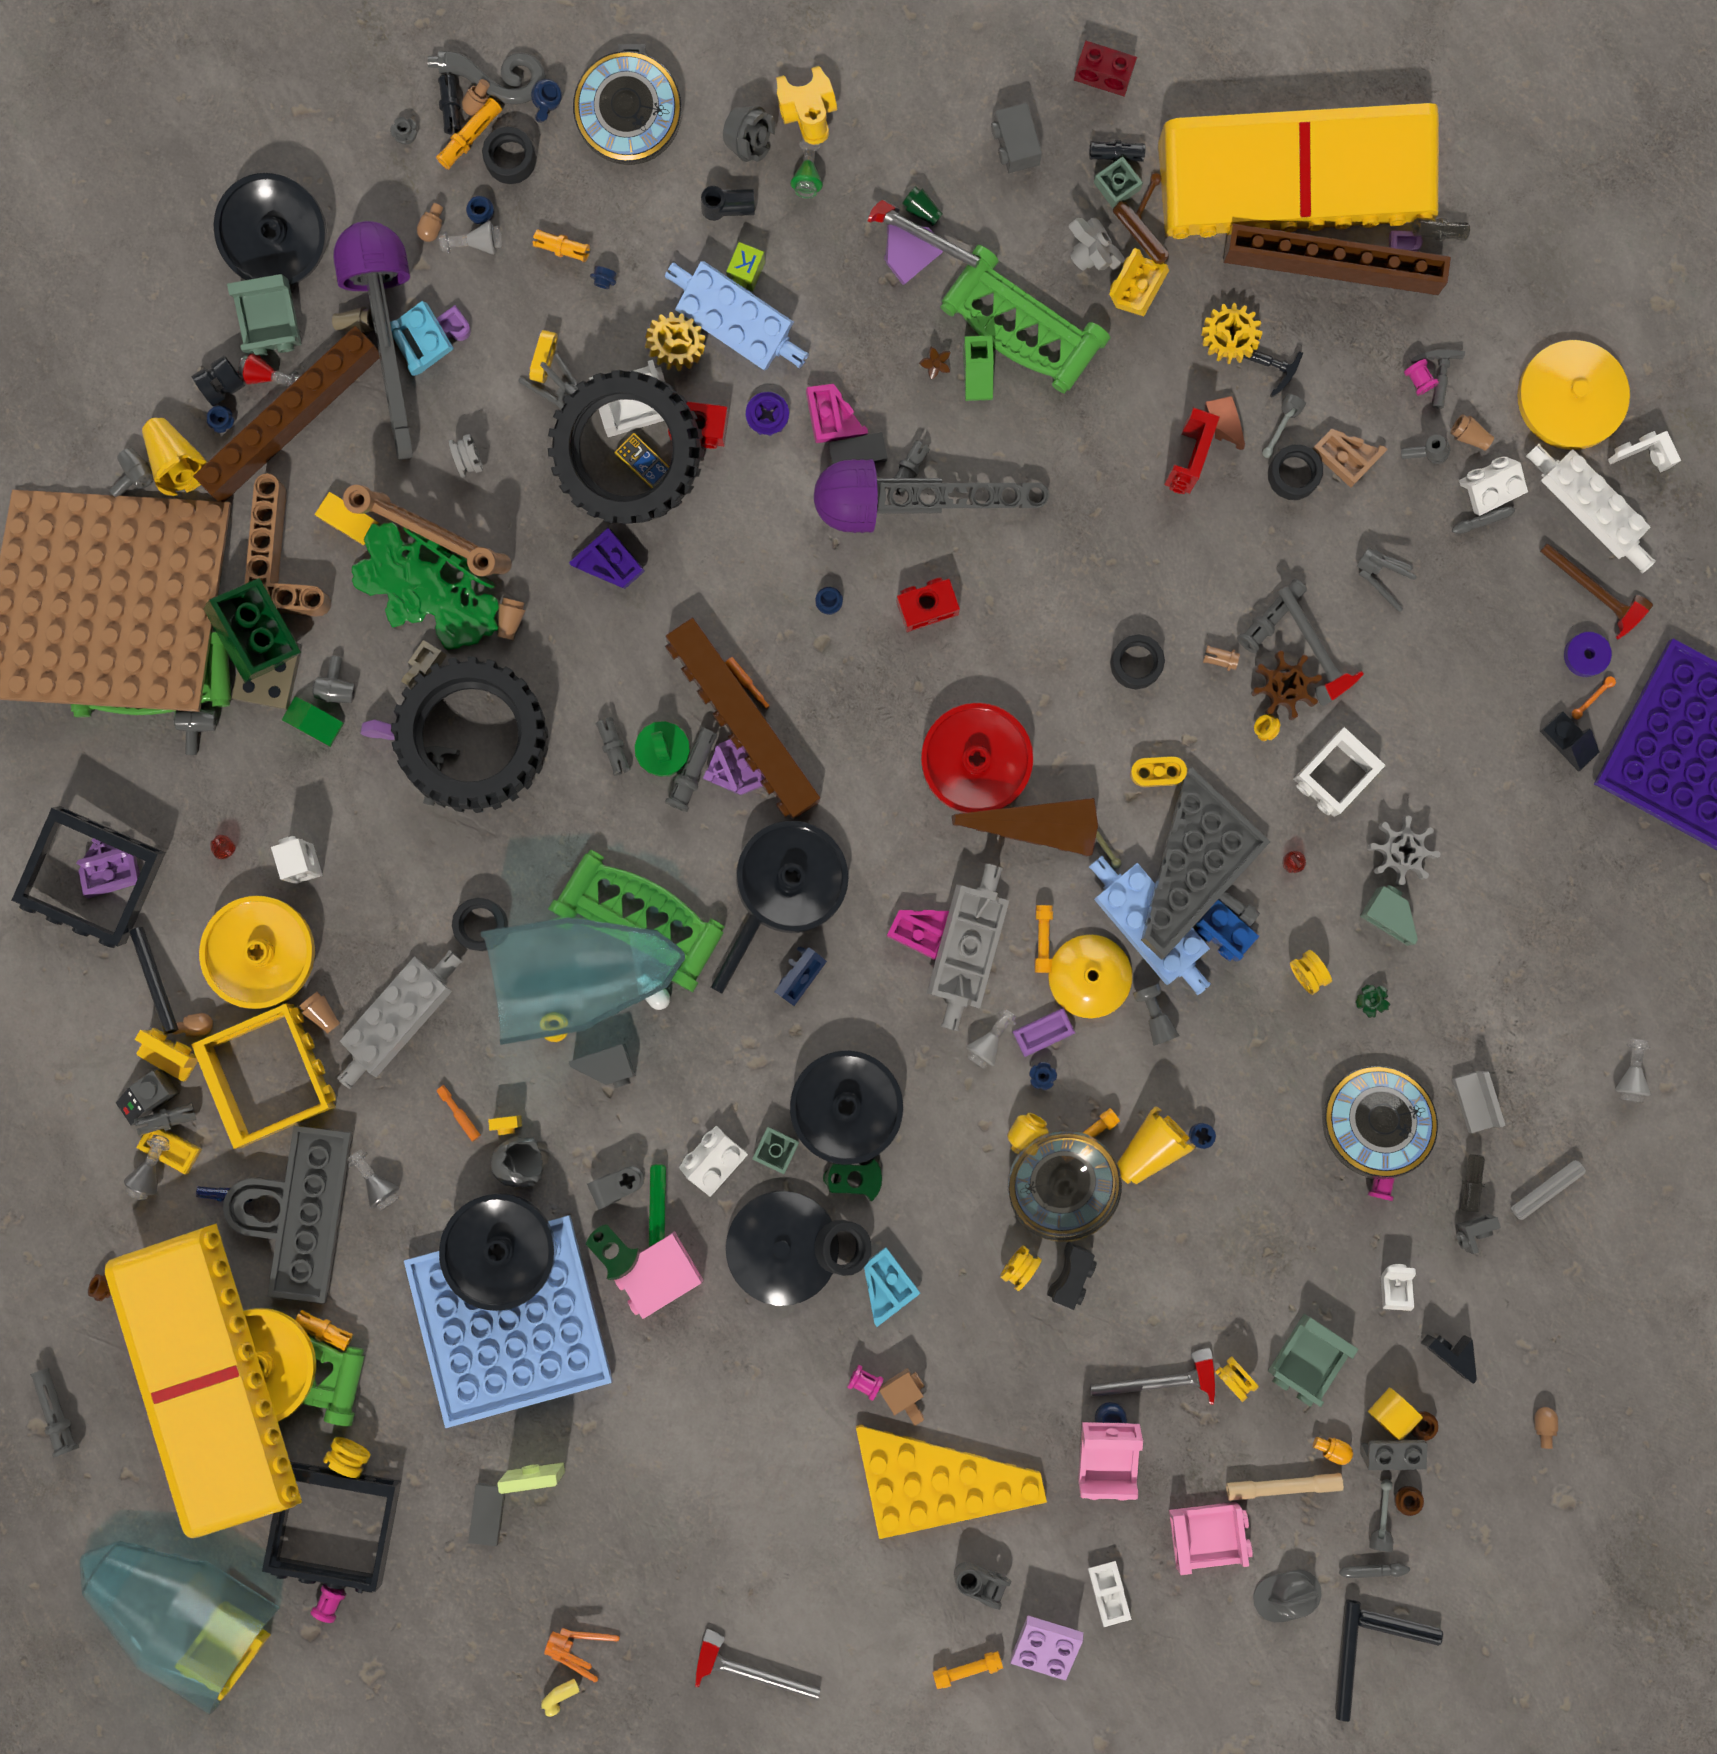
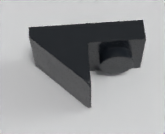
M1564 711L1560 712L1540 731L1577 771H1581L1600 753L1592 730L1589 728L1582 731Z
M1428 1334L1421 1342L1422 1345L1462 1378L1472 1384L1476 1382L1477 1375L1472 1338L1463 1335L1453 1348V1345L1440 1335L1437 1339Z

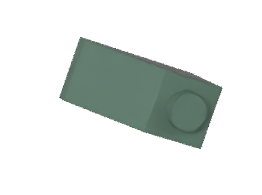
M1388 885L1387 888L1385 886L1377 888L1360 917L1407 946L1415 945L1418 938L1409 902L1401 897L1403 893L1395 887Z

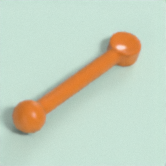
M1612 676L1605 678L1603 685L1579 709L1572 711V717L1580 719L1583 716V712L1607 688L1615 686V678Z

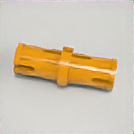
M539 229L534 234L533 238L538 240L533 241V247L555 252V255L558 257L565 255L582 262H586L589 257V253H586V251H590V245L569 240L566 235L556 236Z
M301 1310L295 1319L307 1333L315 1337V1340L319 1342L323 1340L343 1351L347 1349L353 1338L352 1333L337 1328L331 1324L330 1320L314 1317L304 1310Z

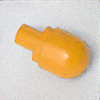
M1319 1437L1314 1439L1313 1448L1323 1451V1457H1326L1327 1460L1339 1465H1346L1352 1460L1353 1450L1348 1443L1336 1438H1328L1327 1441Z

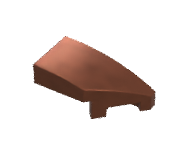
M1232 396L1205 402L1206 412L1220 416L1215 430V439L1219 441L1225 439L1236 444L1237 449H1245L1244 436Z

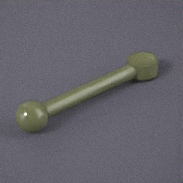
M1097 830L1096 839L1110 858L1111 866L1115 869L1120 868L1121 860L1114 856Z

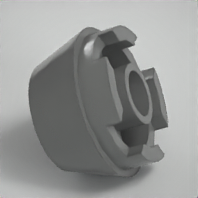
M760 106L737 107L730 112L723 128L724 143L742 161L754 160L759 162L770 150L766 145L769 141L770 133L775 135V120L772 115L767 114L764 108Z

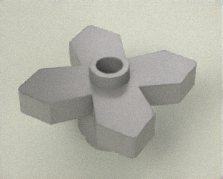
M1076 218L1068 225L1075 237L1080 241L1073 247L1074 251L1070 253L1072 261L1079 269L1084 271L1095 265L1098 270H1105L1109 266L1113 270H1119L1123 266L1124 256L1118 248L1111 244L1112 242L1107 235V231L1097 218H1091L1087 222L1083 218Z

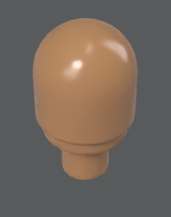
M480 79L477 86H472L468 89L462 100V108L470 116H473L488 99L486 92L490 84L486 80Z
M433 203L430 212H425L421 216L417 226V234L421 240L432 242L438 237L442 227L440 215L443 207L441 205Z
M206 1013L188 1015L183 1018V1022L177 1023L179 1030L173 1034L185 1033L186 1036L191 1037L206 1035L213 1028V1020Z
M1548 1407L1538 1409L1534 1416V1430H1536L1537 1435H1541V1448L1553 1449V1436H1557L1558 1416L1553 1409Z

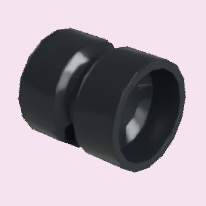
M225 355L212 362L210 370L203 368L191 376L198 389L212 406L226 399L227 392L234 394L246 386ZM217 377L221 385L215 386L212 380Z

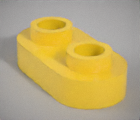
M1178 757L1142 758L1137 760L1130 769L1132 781L1140 787L1177 785L1184 780L1187 774L1186 764ZM1167 768H1174L1176 775L1174 777L1169 776ZM1140 769L1148 771L1149 775L1147 778H1142L1139 775Z

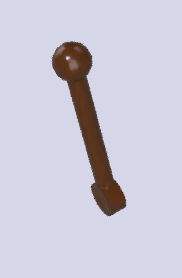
M1158 173L1152 174L1150 178L1151 184L1136 212L1141 220V214L1155 186L1161 182L1162 178Z

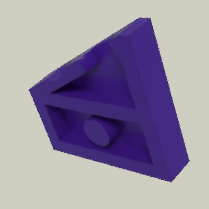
M609 528L569 562L571 566L624 589L645 572L643 567Z

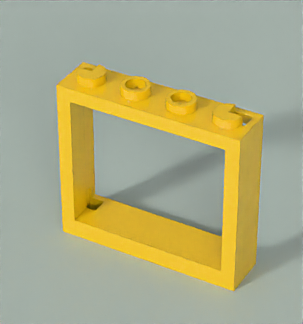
M294 1004L281 1005L191 1044L233 1149L243 1148L336 1107L333 1102L336 1100L334 1090L330 1085H326L323 1077L325 1074L324 1066L320 1059L315 1058L312 1050L315 1048L313 1039L309 1033H305L301 1024L304 1022L303 1015L298 1007H294ZM285 1017L320 1104L249 1134L214 1047Z

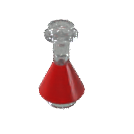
M251 353L249 356L243 355L238 365V375L243 377V381L247 385L273 381L290 387L300 377L296 371L291 376L275 371L264 359L254 353Z

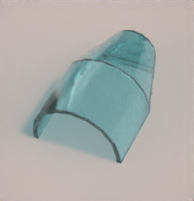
M569 916L481 931V937H484L493 974L500 1022V1045L588 1030L608 1017H612L625 1008L637 1004L667 988L685 960L684 951L658 930Z
M123 1541L111 1543L84 1553L79 1562L82 1596L133 1665L208 1715L213 1713L220 1705L217 1698L230 1675L257 1635L280 1607L208 1561H195L181 1557L182 1555L174 1553L170 1555L155 1551L153 1548Z

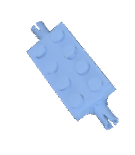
M705 261L700 262L693 276L676 263L670 265L668 270L671 272H666L665 278L684 289V293L675 308L677 312L684 314L688 319L693 318L695 324L701 326L702 329L763 370H767L772 360L780 355L795 364L799 369L804 365L805 361L803 359H807L809 353L790 342L788 333L794 322Z
M1103 856L1091 864L1089 868L1105 885L1103 887L1105 890L1094 900L1162 981L1168 985L1177 977L1182 976L1196 992V995L1206 990L1205 988H1208L1211 983L1196 968L1195 961L1210 948L1193 928L1162 960L1141 941L1155 888V883L1141 866L1136 863L1123 875H1118Z

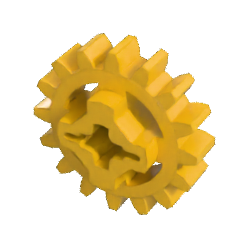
M1236 303L1232 304L1231 309H1227L1226 305L1222 304L1220 312L1213 309L1211 318L1206 317L1205 327L1202 328L1201 336L1205 337L1202 344L1203 346H1210L1208 355L1218 354L1216 361L1219 362L1225 357L1227 358V364H1231L1232 358H1236L1241 363L1243 355L1250 358L1253 349H1258L1260 343L1258 340L1262 336V331L1258 330L1260 329L1261 321H1253L1256 313L1251 312L1247 314V306L1244 305L1241 310H1238ZM1230 327H1232L1234 335L1233 341L1231 340Z
M673 312L669 313L667 319L662 314L659 315L658 322L655 320L651 321L650 328L647 329L645 337L647 338L645 348L650 349L649 357L657 356V365L663 362L667 363V370H670L672 365H675L678 371H681L682 365L690 369L693 362H699L704 352L705 335H700L701 326L693 327L694 319L691 318L685 321L684 314L682 313L679 315V318H675Z

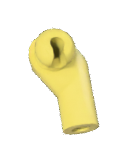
M575 1679L555 1687L542 1700L541 1707L545 1710L546 1716L551 1717L559 1713L560 1706L558 1703L579 1693Z

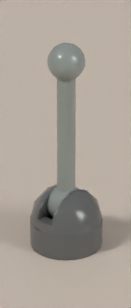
M1286 394L1281 406L1285 416L1269 446L1262 451V455L1265 458L1272 457L1273 448L1289 418H1294L1303 411L1306 402L1298 396Z
M1384 1479L1381 1482L1383 1498L1380 1529L1375 1530L1371 1534L1369 1546L1371 1549L1385 1552H1393L1394 1544L1392 1535L1386 1530L1389 1490L1393 1486L1389 1479Z

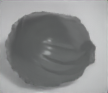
M513 1136L494 1150L491 1158V1169L499 1182L506 1186L526 1188L534 1186L535 1183L542 1180L543 1160H541L542 1154L539 1152L536 1140L534 1138Z

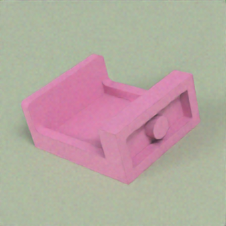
M674 1231L641 1252L633 1270L626 1276L614 1281L621 1291L625 1289L629 1295L628 1304L635 1315L640 1314L642 1319L700 1285L703 1282V1278Z
M1082 1422L1078 1474L1081 1498L1092 1500L1118 1499L1122 1501L1138 1499L1139 1451H1142L1143 1448L1140 1424Z
M1237 1502L1169 1510L1176 1569L1180 1575L1192 1574V1569L1231 1564H1241L1243 1567L1249 1566L1248 1558L1252 1557V1546L1250 1540L1245 1537L1244 1529L1249 1527L1246 1510H1242Z

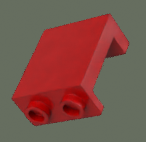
M1197 408L1192 409L1184 424L1181 435L1196 439V443L1187 469L1174 465L1166 478L1164 485L1170 487L1171 491L1178 494L1191 493L1199 480L1220 416Z

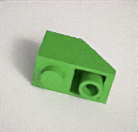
M965 336L963 344L965 401L993 400L994 361L992 336Z

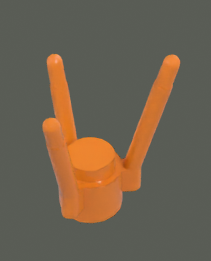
M565 1628L561 1629L560 1634L553 1631L547 1642L544 1654L551 1656L552 1659L563 1663L593 1682H597L598 1677L586 1670L591 1669L592 1665L570 1653L574 1642L569 1641V1638L601 1641H619L620 1639L617 1635L577 1632Z

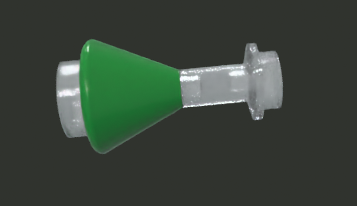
M802 138L799 146L804 150L803 163L791 179L790 184L797 196L813 198L823 187V183L814 165L815 151L821 148V143L809 144Z

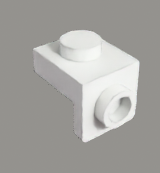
M1393 1264L1385 1269L1380 1276L1383 1309L1412 1311L1414 1308L1412 1279L1416 1275L1415 1268H1407L1403 1264Z

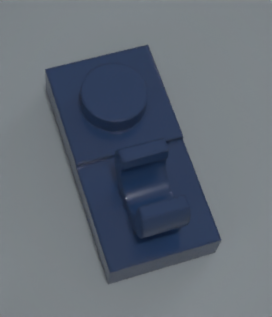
M803 947L797 948L802 953L801 958L798 962L791 958L788 960L793 969L781 979L779 986L774 991L793 1006L796 1005L827 962L809 947L807 950Z

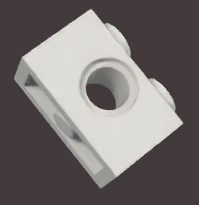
M295 836L280 839L278 841L279 845L271 847L281 880L298 884L323 876L312 843L306 842L303 839H296Z

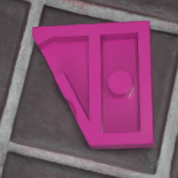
M834 384L806 388L815 443L868 435V429L865 425L862 427L854 416V410L842 399V394Z
M899 910L887 937L936 960L949 911Z

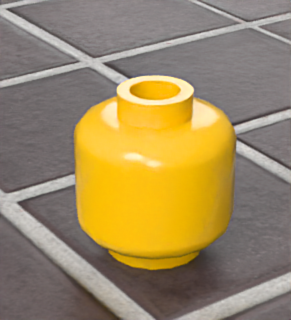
M1033 1113L1019 1115L1007 1134L1008 1141L1012 1144L1011 1149L1019 1155L1029 1143L1048 1134L1047 1122ZM1035 1141L1026 1148L1027 1153L1034 1154L1038 1146Z

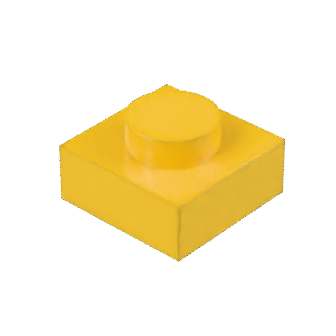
M521 1115L488 1119L489 1131L497 1130L498 1135L515 1133V1128L522 1127Z

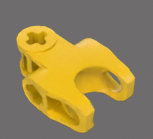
M820 66L811 68L813 74L812 81L804 86H792L784 75L776 77L777 97L784 124L797 121L804 141L813 145L827 140L829 128L826 122V113L837 111L831 82Z

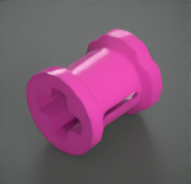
M1426 359L1418 361L1404 371L1405 376H1409L1415 385L1417 396L1426 393L1439 384L1438 379H1434L1428 370Z
M1374 1176L1372 1190L1368 1191L1367 1195L1393 1201L1394 1197L1391 1196L1394 1180L1398 1176Z
M858 1364L848 1382L847 1388L850 1390L855 1388L868 1395V1399L873 1401L884 1379L881 1376L875 1377L862 1370V1366Z
M326 1583L322 1585L320 1599L317 1605L311 1609L310 1613L317 1620L325 1623H334L336 1619L335 1612L339 1603L345 1599L347 1594L343 1589L327 1587Z

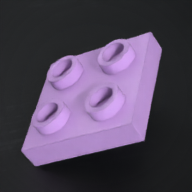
M1027 1616L1012 1652L1011 1664L1066 1680L1083 1642V1632Z

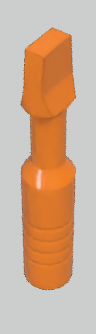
M733 657L729 658L725 663L744 688H747L753 694L757 701L768 709L770 707L753 685L752 679Z
M442 1085L436 1090L437 1093L451 1108L454 1118L472 1142L475 1141L481 1134L466 1113L456 1105L448 1089Z

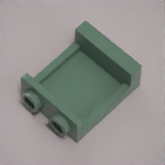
M279 274L227 284L229 295L234 298L243 340V345H241L243 352L246 354L254 353L263 357L268 355L267 351L277 349L279 353L291 352L295 350L294 346L302 345L290 285L285 276Z
M1303 1314L1268 1372L1275 1376L1272 1382L1286 1391L1289 1387L1299 1392L1296 1397L1311 1407L1315 1403L1322 1407L1324 1404L1322 1397L1348 1357L1353 1359L1359 1349L1311 1317Z

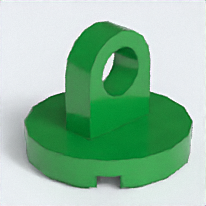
M666 721L654 722L644 727L638 734L634 745L635 757L640 766L648 773L658 777L672 776L680 772L690 755V742L684 731L676 724Z

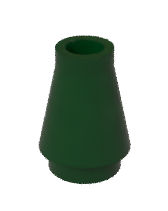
M917 186L911 190L902 202L906 207V211L932 226L943 215L924 189L920 190Z

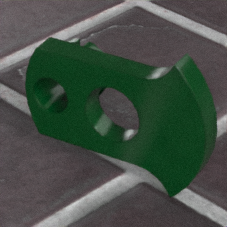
M872 1159L866 1165L831 1164L823 1174V1182L831 1193L864 1194L872 1202L880 1192L882 1173L875 1159ZM852 1171H857L861 1175V1183L857 1187H851L847 1181L848 1175ZM835 1173L837 1179L832 1183L831 1176Z
M607 1224L595 1229L586 1241L588 1248L607 1268L606 1279L617 1280L626 1276L638 1262L640 1249L628 1248ZM612 1244L618 1245L619 1252L617 1256L612 1259L606 1258L605 1250H608Z

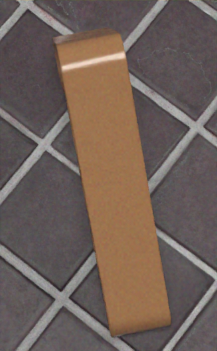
M262 474L257 477L254 483L245 584L260 578L280 614L323 616L330 610L331 600L321 589L308 585L278 584L286 488L272 474ZM275 484V490L271 494H265L266 488ZM273 511L272 518L268 521H263L265 513ZM266 538H270L268 547L261 549V542ZM263 565H268L267 572L262 576H258L259 568ZM288 594H293L292 601L287 605H283V598ZM315 596H320V603L315 607H311V599Z

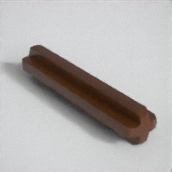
M1118 202L1113 208L1115 216L1155 264L1161 265L1165 263V260L1169 258L1167 250L1126 202Z

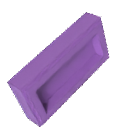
M1061 1008L1012 1031L1023 1056L1026 1057L1075 1034V1031L1064 1008Z

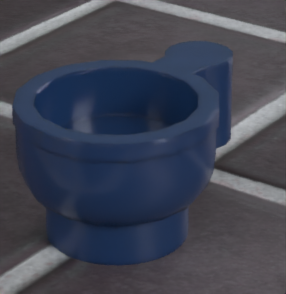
M550 79L538 81L531 90L532 102L538 108V112L535 114V120L538 123L544 122L548 117L547 112L556 109L562 100L561 88Z
M1104 1403L1096 1410L1095 1423H1127L1126 1412L1117 1403Z

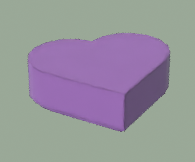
M1391 231L1389 234L1390 248L1418 252L1423 243L1420 234L1414 231Z
M456 305L437 317V321L447 338L453 337L455 340L463 341L470 336L471 328Z
M379 720L362 723L361 734L363 736L395 740L394 734L391 732V724Z

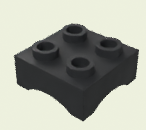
M1067 1242L1064 1249L1065 1264L1059 1278L1050 1285L1047 1295L1052 1298L1053 1302L1074 1310L1076 1304L1081 1305L1086 1294V1289L1083 1288L1087 1277L1091 1278L1093 1276L1097 1262L1093 1261L1095 1255L1089 1250Z

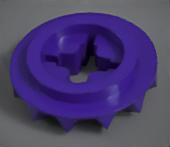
M762 392L755 395L748 402L745 413L749 427L759 435L772 436L777 432H781L785 425L788 424L789 408L786 401L780 395L773 392ZM761 406L767 411L775 409L772 413L774 422L768 418L760 419L763 416Z

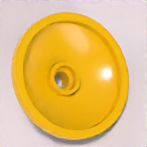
M1081 935L1070 939L1056 951L1052 958V973H1048V981L1053 997L1067 1012L1082 1018H1099L1114 1012L1126 1000L1132 985V968L1125 952L1112 940L1099 935ZM1091 970L1097 973L1095 981L1088 979V972Z

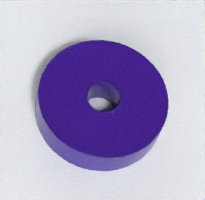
M1595 632L1578 634L1567 643L1564 650V660L1571 672L1580 677H1592L1603 672L1610 664L1612 657L1608 641ZM1585 650L1591 653L1590 659L1585 657Z

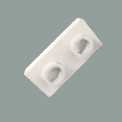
M1499 457L1493 460L1491 465L1482 469L1472 470L1466 477L1459 480L1460 486L1468 489L1474 514L1479 516L1528 492L1521 463L1508 457Z
M715 1126L703 1136L701 1143L695 1150L685 1156L679 1169L688 1180L711 1197L748 1154L726 1136L719 1127Z

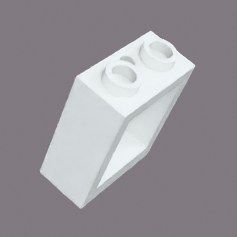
M1344 727L1327 742L1296 775L1294 780L1298 783L1296 787L1299 791L1308 797L1311 795L1318 802L1317 806L1323 813L1328 816L1331 814L1335 817L1344 811L1386 765ZM1336 746L1366 772L1363 778L1340 802L1336 801L1309 776Z

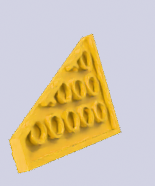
M864 1425L856 1426L879 1539L1047 1503L1040 1471L1020 1468L1013 1464L1001 1463L983 1456L967 1452L963 1453L952 1448H944L926 1443V1441L868 1428Z

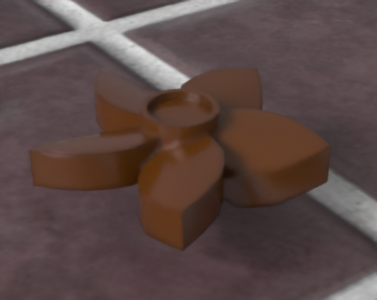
M931 346L929 350L930 358H923L919 362L922 367L928 369V375L931 380L938 375L939 371L950 373V369L945 363L950 356V351H943L938 354L937 350Z

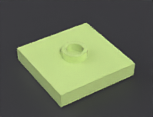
M564 1463L543 1466L535 1464L524 1466L521 1469L507 1470L498 1481V1491L504 1494L556 1486L565 1473Z

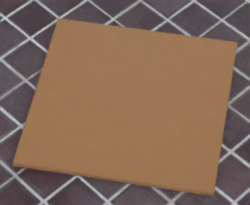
M12 490L0 554V700L200 712L211 632L213 629L203 608L209 599L218 596L231 503Z

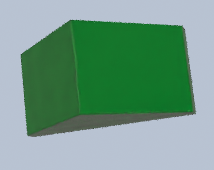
M296 696L282 718V721L329 747L332 746L344 725L342 721Z

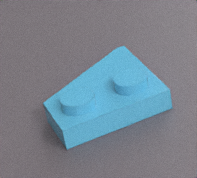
M887 1247L870 1258L864 1267L874 1324L877 1327L921 1294Z

